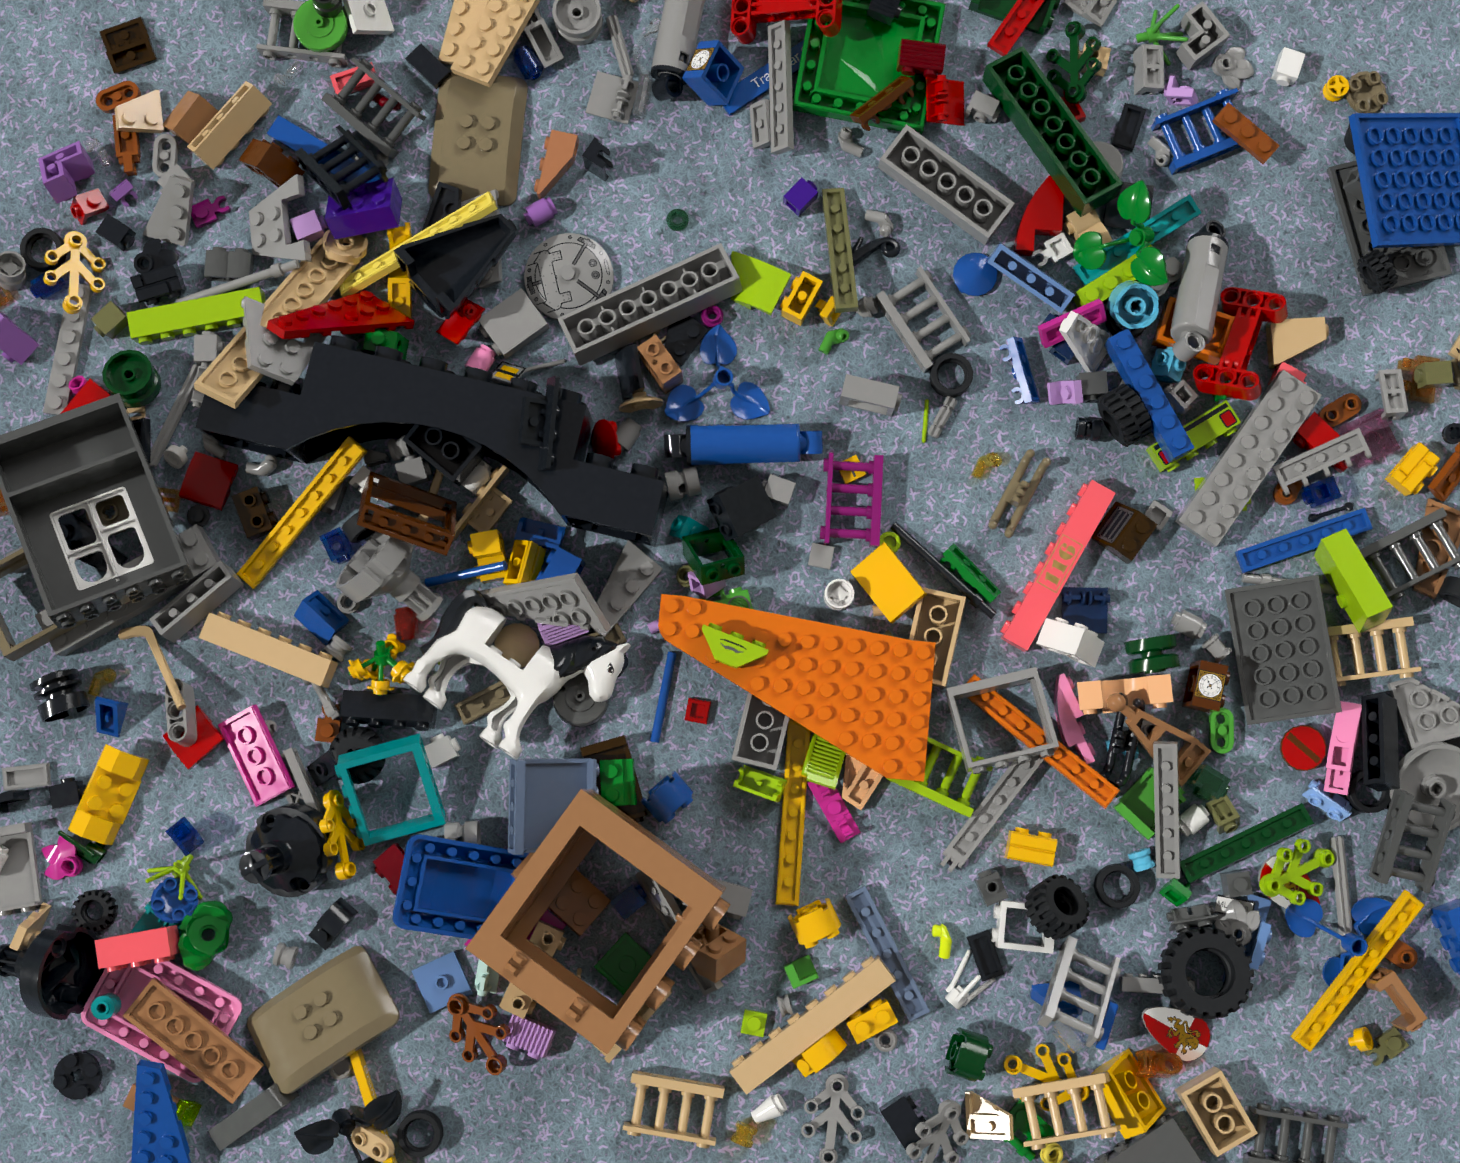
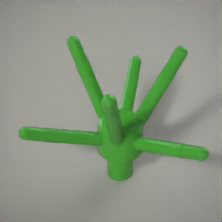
M1176 4L1157 23L1158 10H1154L1150 27L1146 28V32L1135 35L1137 43L1148 41L1149 44L1160 45L1158 43L1160 40L1188 41V37H1180L1183 36V32L1160 33L1159 30L1161 25L1180 7V4ZM1163 51V59L1166 65L1170 66L1171 62Z

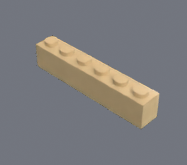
M219 611L216 615L209 612L199 635L200 639L321 687L329 688L339 664L332 660V655L322 651L319 652V655L312 653V647L299 643L297 647L292 645V639L279 635L277 639L271 636V631L259 627L257 631L250 628L251 623L241 619L237 623L231 621L232 616Z

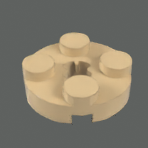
M329 229L324 233L322 239L324 256L328 260L357 265L360 263V259L364 258L367 254L368 239L364 238L362 234L334 239Z

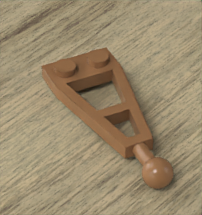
M1114 693L1108 697V708L1113 712H1121L1127 717L1125 723L1152 758L1153 743L1158 741L1165 731L1187 741L1178 752L1180 786L1187 782L1211 752L1210 749L1192 735L1137 707L1132 710L1126 705L1123 695ZM1141 718L1156 725L1147 737L1136 725Z

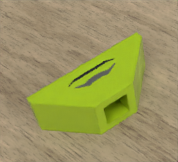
M709 623L708 626L704 624L702 626L703 634L715 661L738 669L767 656L769 652L768 649H765L766 644L757 640H753L752 643L743 640V635L733 631L729 635L722 632V627L716 624Z

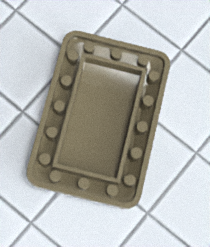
M451 72L452 75L439 86L430 163L429 194L432 198L434 197L439 182L461 189V202L496 189L499 193V199H497L498 206H509L516 201L528 93L527 83L519 77L497 76L490 88Z
M354 946L307 974L255 1010L247 1019V1028L279 1091L284 1094H291L394 1027L399 1021L400 1013L368 952L360 946Z

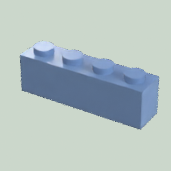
M999 242L987 259V263L1061 314L1075 296L1074 292L1001 242Z

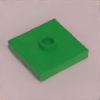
M625 932L594 965V968L624 995L649 961L651 955Z

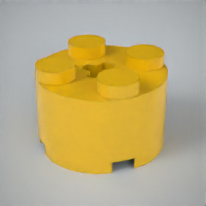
M825 898L826 903L821 904L820 900H816L796 910L798 915L792 917L790 914L787 918L799 944L804 945L806 949L814 947L819 943L818 940L824 937L831 939L840 933L838 929L841 927V922L829 898Z

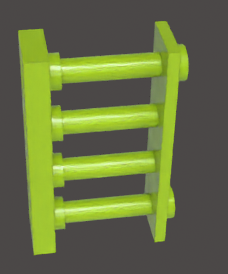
M928 737L927 743L933 745L926 760L924 782L885 778L971 818L974 809L969 807V800L981 773L973 774L972 771L961 797H958L956 801L949 798L948 790L963 759L962 753ZM941 750H944L954 755L940 787L934 791L927 788L929 784L927 780ZM977 755L976 758H972V762L983 760L985 758ZM988 767L986 769L987 771H992L993 767Z

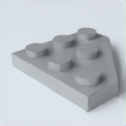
M1413 677L1387 684L1391 697L1397 700V715L1409 750L1426 743L1443 742L1460 737V704L1441 692L1421 684L1420 681Z

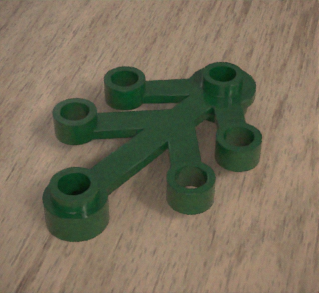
M1078 21L1069 22L1065 28L1066 36L1070 38V62L1063 58L1061 53L1055 48L1050 49L1046 54V59L1049 62L1059 65L1070 74V83L1063 79L1062 74L1056 69L1050 70L1046 78L1053 85L1057 84L1065 90V99L1071 104H1079L1085 100L1087 96L1086 85L1102 67L1101 61L1092 57L1101 47V41L1095 36L1087 39L1085 44L1086 50L1079 58V40L1084 37L1086 30ZM1086 65L1087 71L1080 78V72Z

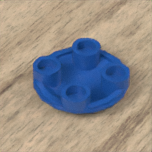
M973 252L965 254L957 261L953 270L955 285L961 293L980 296L992 290L997 281V269L987 263L989 257L982 253Z
M168 877L154 889L151 896V908L156 917L164 922L173 924L181 923L186 915H192L199 903L198 892L187 880H185L182 900L178 899L180 878Z

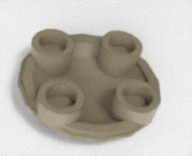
M1358 72L1349 79V90L1346 93V99L1351 108L1356 112L1376 113L1388 102L1385 85L1378 72Z

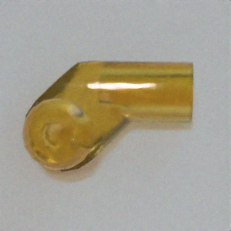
M991 452L979 457L971 476L981 480L986 468L991 466L999 467L1001 465V456L998 453Z

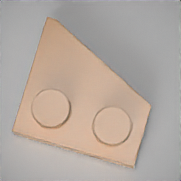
M846 753L841 798L862 810L883 776Z

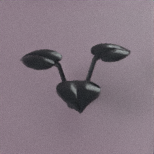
M396 1089L369 1102L363 1113L365 1120L357 1117L355 1113L351 1115L347 1109L341 1108L333 1113L331 1119L309 1124L295 1131L294 1135L307 1153L318 1155L329 1150L334 1143V1138L341 1134L347 1137L358 1163H381L371 1157L362 1161L357 1148L352 1142L351 1134L356 1126L355 1121L366 1127L374 1125L377 1130H384L397 1121L402 1109L400 1092Z

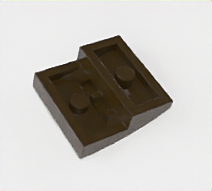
M142 17L99 31L114 74L157 59Z

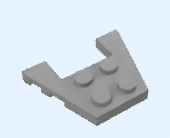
M294 175L249 211L253 255L311 262L309 241L302 240L291 244L287 203L288 201L305 196L303 176Z
M245 296L241 301V307L244 308L243 327L246 328L247 339L245 340L248 369L292 386L309 363L314 342L323 343L327 336H323L321 333H310V336L304 338L303 342L295 339H282L266 327L260 325L265 304Z

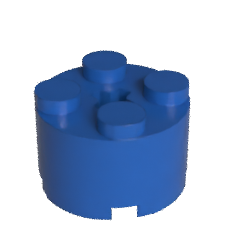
M676 771L672 772V778H669L667 775L648 792L650 796L647 800L643 797L640 801L658 822L663 821L665 824L675 817V811L680 806L684 809L693 801L692 789Z

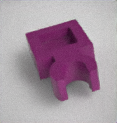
M225 196L217 197L212 204L209 199H205L192 205L191 216L198 229L217 221L218 217L216 214H227L231 211L229 206L225 208L220 207L221 202L227 200Z

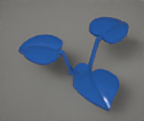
M719 324L705 335L699 348L700 357L705 364H716L718 371L713 376V383L697 396L696 391L691 386L679 385L675 387L667 398L664 411L667 417L675 421L688 422L695 420L704 410V405L699 399L714 387L718 389L730 387L731 392L735 395L730 401V407L735 416L740 419L751 420L768 415L770 407L763 391L751 382L741 383L736 391L734 383H732L733 373L728 368L720 366V364L728 365L734 360L737 354V347L732 337Z
M1366 897L1358 900L1351 909V917L1356 921L1353 925L1356 935L1354 933H1347L1342 936L1319 924L1318 922L1323 917V910L1321 905L1312 899L1306 898L1305 903L1301 906L1295 904L1288 905L1285 911V920L1290 930L1300 937H1311L1317 927L1341 940V946L1347 952L1341 953L1340 957L1333 956L1329 958L1324 964L1322 971L1324 981L1330 986L1352 957L1365 954L1368 945L1363 939L1364 935L1361 933L1369 935L1393 904L1377 897Z

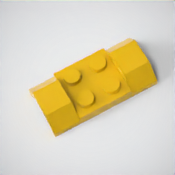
M105 744L68 831L104 845H113L150 760Z

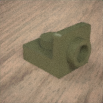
M1226 794L1205 803L1207 811L1217 825L1219 835L1224 832L1226 834L1231 833L1240 825V815Z

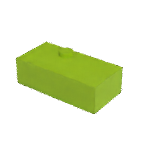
M1345 528L1321 539L1314 557L1337 595L1338 605L1345 609L1358 633L1384 623L1393 605L1348 530Z

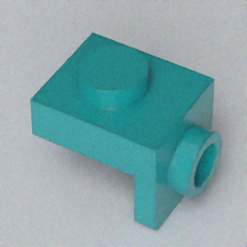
M678 515L671 524L669 535L682 540L683 536L706 531L709 528L688 516Z

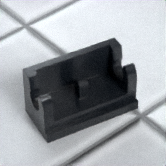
M594 137L582 155L585 169L606 182L609 176L606 174L605 166L607 164L613 168V164L603 156V152L608 156L611 154L609 149L599 143V140Z

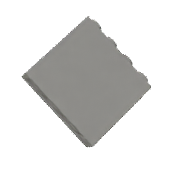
M32 822L0 827V844L9 849L7 853L9 857L0 872V916L13 914V909L21 908V913L36 910V905L42 904V895Z

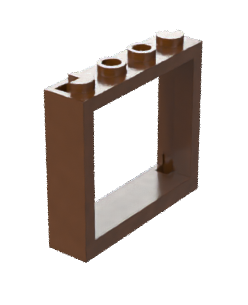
M370 471L362 491L357 525L447 556L455 537L457 502ZM374 478L379 479L378 483L373 481ZM374 497L442 521V527L371 503L370 499ZM445 503L451 505L450 510L449 508L444 507ZM368 511H374L373 515L369 514Z

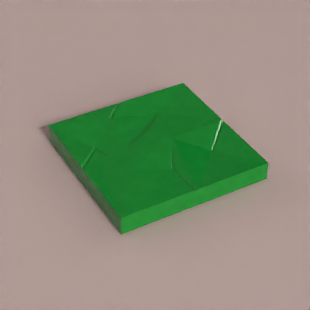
M843 0L841 29L834 37H827L823 34L816 23V18L808 19L793 97V111L853 122L850 117L851 113L901 75L905 76L902 72L896 71L901 39L939 43L946 4L929 0H901L899 6L903 8L898 20L893 19L891 25H887L866 16L872 0ZM831 20V21H828V22L825 24V26H826V25H829V24L832 22V20ZM915 74L907 76L911 77L914 85L910 87L914 92V97H908L905 92L903 94L905 104H899L895 100L888 110L879 111L875 114L880 120L879 124L873 123L872 119H870L868 125L901 132L907 124L922 135L926 120V78L924 75Z

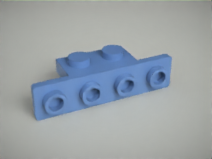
M1252 894L1247 896V900L1255 902L1254 911H1259L1261 922L1259 928L1252 933L1251 941L1244 946L1246 948L1244 953L1246 956L1251 957L1250 970L1251 968L1258 970L1265 960V945L1270 942L1272 937L1271 925L1265 923L1271 901ZM1241 930L1236 932L1238 939L1242 937ZM1224 972V975H1223V978H1222V982H1223V983H1224V980H1225V972Z

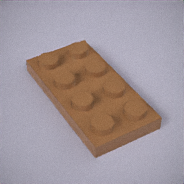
M529 853L511 873L515 879L534 853ZM575 870L548 909L580 937L611 900L578 870Z

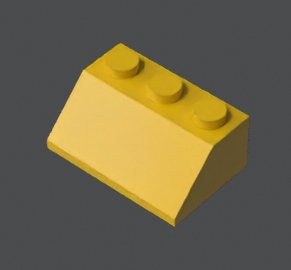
M1128 1048L1091 1073L1109 1072L1110 1081L1104 1083L1105 1088H1103L1106 1106L1114 1123L1120 1125L1121 1130L1119 1131L1124 1139L1146 1133L1166 1110L1165 1105Z

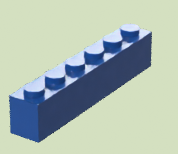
M1127 328L1108 338L1104 347L1124 383L1133 389L1144 403L1151 418L1152 434L1168 463L1189 454L1194 449V446L1130 330Z

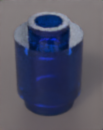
M522 46L513 53L514 62L526 80L531 79L533 81L542 75L544 67L533 49H529L528 46Z
M43 273L30 281L32 286L29 289L35 298L40 297L42 300H45L62 290V286L66 285L62 277L58 279L55 285L49 286L43 281L45 274ZM47 276L49 280H55L53 276Z

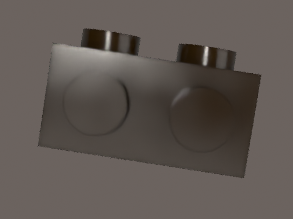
M256 486L231 496L248 539L255 540L269 534L278 523L274 511L270 512L268 507L271 501L266 490L262 491L261 488Z

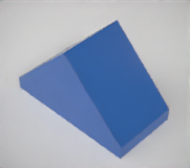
M96 697L97 732L119 738L128 703L105 697Z

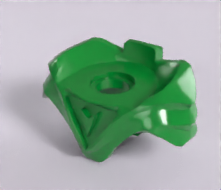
M202 902L196 907L191 916L186 915L180 925L182 934L178 947L185 967L195 971L202 970L219 953L227 948L233 915L222 902ZM206 929H212L216 935L213 940L205 941L202 939V933Z

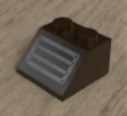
M1116 501L1094 531L1091 539L1128 564L1134 559L1158 524L1140 511Z

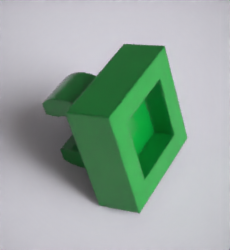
M1173 878L1160 889L1159 893L1178 907L1190 898L1192 892L1189 890L1190 885L1188 883L1182 885L1178 882L1179 879Z

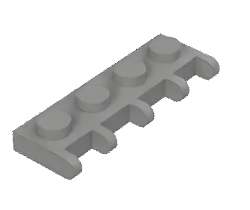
M1357 428L1273 466L1272 469L1285 496L1290 494L1287 487L1289 484L1301 480L1304 487L1309 486L1307 476L1323 470L1325 476L1329 477L1331 476L1328 469L1329 466L1344 460L1349 468L1353 466L1349 457L1364 451L1365 456L1369 459L1372 457V454L1360 428Z

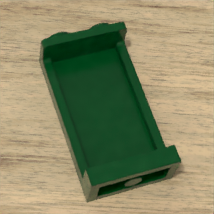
M971 0L968 10L1003 21L1017 0ZM1045 0L1026 30L1043 35L1046 29L1050 30L1054 17L1051 16L1052 10L1058 9L1061 0Z

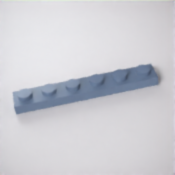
M864 885L845 895L875 956H879L894 975L896 981L891 984V987L909 1022L930 1012L866 886Z

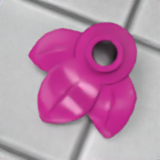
M59 836L57 844L42 848V852L50 864L44 873L47 877L53 880H60L65 876L74 877L81 873L83 862L77 855L76 846L63 837ZM70 861L74 864V869L70 867Z

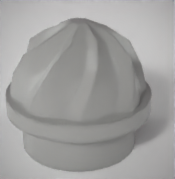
M864 296L858 301V311L856 312L863 318L874 317V314L879 313L875 298L873 296Z

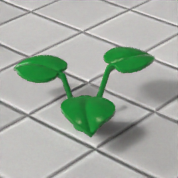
M1140 180L1126 188L1120 194L1117 201V208L1121 217L1126 220L1131 219V225L1137 227L1130 232L1129 238L1102 244L1101 234L1089 231L1082 234L1076 240L1073 247V256L1084 268L1095 270L1100 268L1106 260L1104 248L1130 242L1134 246H1141L1136 252L1138 258L1131 262V272L1134 278L1142 284L1158 286L1169 282L1166 273V262L1159 249L1148 247L1153 242L1155 234L1151 227L1144 226L1143 224L1150 216L1151 201L1145 182Z

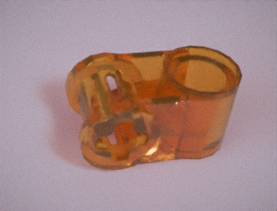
M1151 1050L1135 1051V1056L1138 1057L1137 1077L1167 1079L1173 1077L1182 1069L1183 1063L1177 1054ZM1165 1061L1172 1063L1173 1071L1166 1068Z

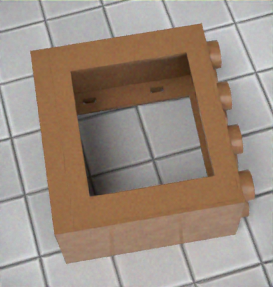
M580 789L465 949L604 1053L608 1054L615 1044L627 1051L647 1023L646 1020L637 1014L643 1004H646L656 1011L675 983L665 973L672 964L682 971L686 969L703 944L693 937L695 931L700 924L713 931L731 904L720 897L726 887L592 789ZM597 840L603 842L688 905L682 915L679 913L676 915L675 919L677 922L617 1005L527 939L530 932Z

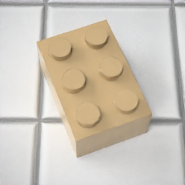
M1214 1066L1174 1089L1208 1149L1216 1157L1258 1134L1223 1072Z

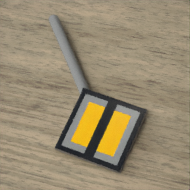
M557 360L527 368L502 361L492 371V381L509 386L511 378H520L526 372L564 364L566 360Z

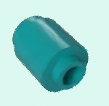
M106 993L97 997L92 1002L91 1012L97 1019H108L120 1011L121 1000L116 994Z

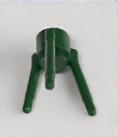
M58 831V835L82 851L77 850V855L89 864L97 865L107 853V850L104 849V844L89 842L84 846L64 832Z

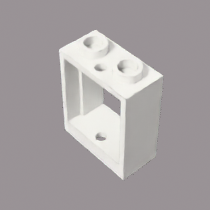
M1002 900L998 905H994L993 918L997 919V926L992 928L991 941L995 942V947L1053 954L1054 940L1051 937H1044V933H1042L1041 945L1004 942L1007 907L1026 909L1025 902Z

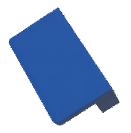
M318 590L304 598L294 614V617L324 645H328L332 637L350 621Z

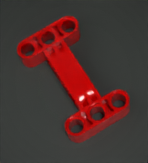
M732 0L730 28L740 43L750 44L756 37L757 23L816 18V23L823 34L827 37H834L841 29L843 0H832L829 4H826L829 0ZM831 20H832V22H831L829 25H826V26H825V24H826L828 21H831Z
M1228 287L1220 295L1222 309L1225 314L1234 316L1235 319L1218 365L1200 364L1196 366L1193 370L1196 387L1200 392L1252 401L1261 395V384L1259 376L1255 372L1247 371L1246 369L1262 323H1281L1286 320L1288 316L1286 299L1284 296L1276 293Z

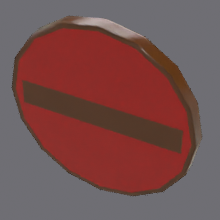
M1299 725L1292 727L1285 732L1281 739L1280 752L1282 759L1295 770L1308 771L1315 769L1326 756L1327 746L1325 739L1318 730L1311 726Z

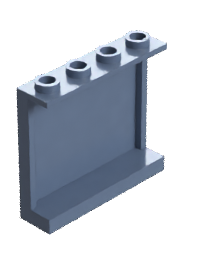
M510 759L508 853L524 855V853L536 852L580 789H592L599 794V789L596 786V777L599 776L597 759ZM598 840L595 842V844L589 852H595V846H597Z

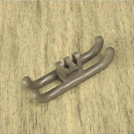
M1028 449L1025 452L988 523L990 529H996L1008 503L1017 507L1004 532L1007 538H1011L1014 535L1020 519L1047 468L1051 464L1049 458H1044L1036 469L1030 483L1024 480L1020 482L1035 455L1033 449Z

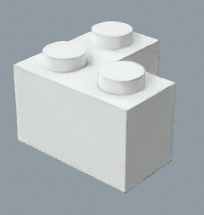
M1058 617L1055 620L1046 618L1036 644L1046 650L1065 655L1075 662L1095 668L1105 643L1097 637L1098 634L1088 630L1087 626L1075 623L1072 626L1068 624V621Z

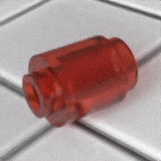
M409 607L395 609L393 617L396 637H401V641L415 639V635L419 634L416 613Z

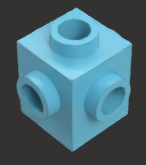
M1173 347L1156 349L1151 366L1156 379L1166 383H1178L1181 381L1183 371L1186 368V362L1176 358L1173 353Z

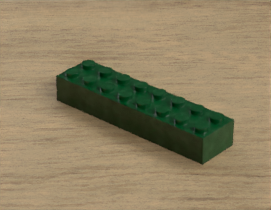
M1024 46L985 66L982 81L995 99L1000 101L999 104L1080 217L1118 197L1123 185L1122 181Z

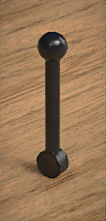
M1347 502L1342 507L1316 515L1309 514L1308 521L1315 522L1318 518L1344 510L1351 511L1353 504Z

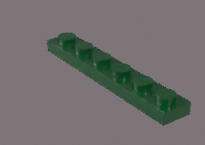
M1303 803L1180 861V870L1190 885L1312 826L1314 822Z

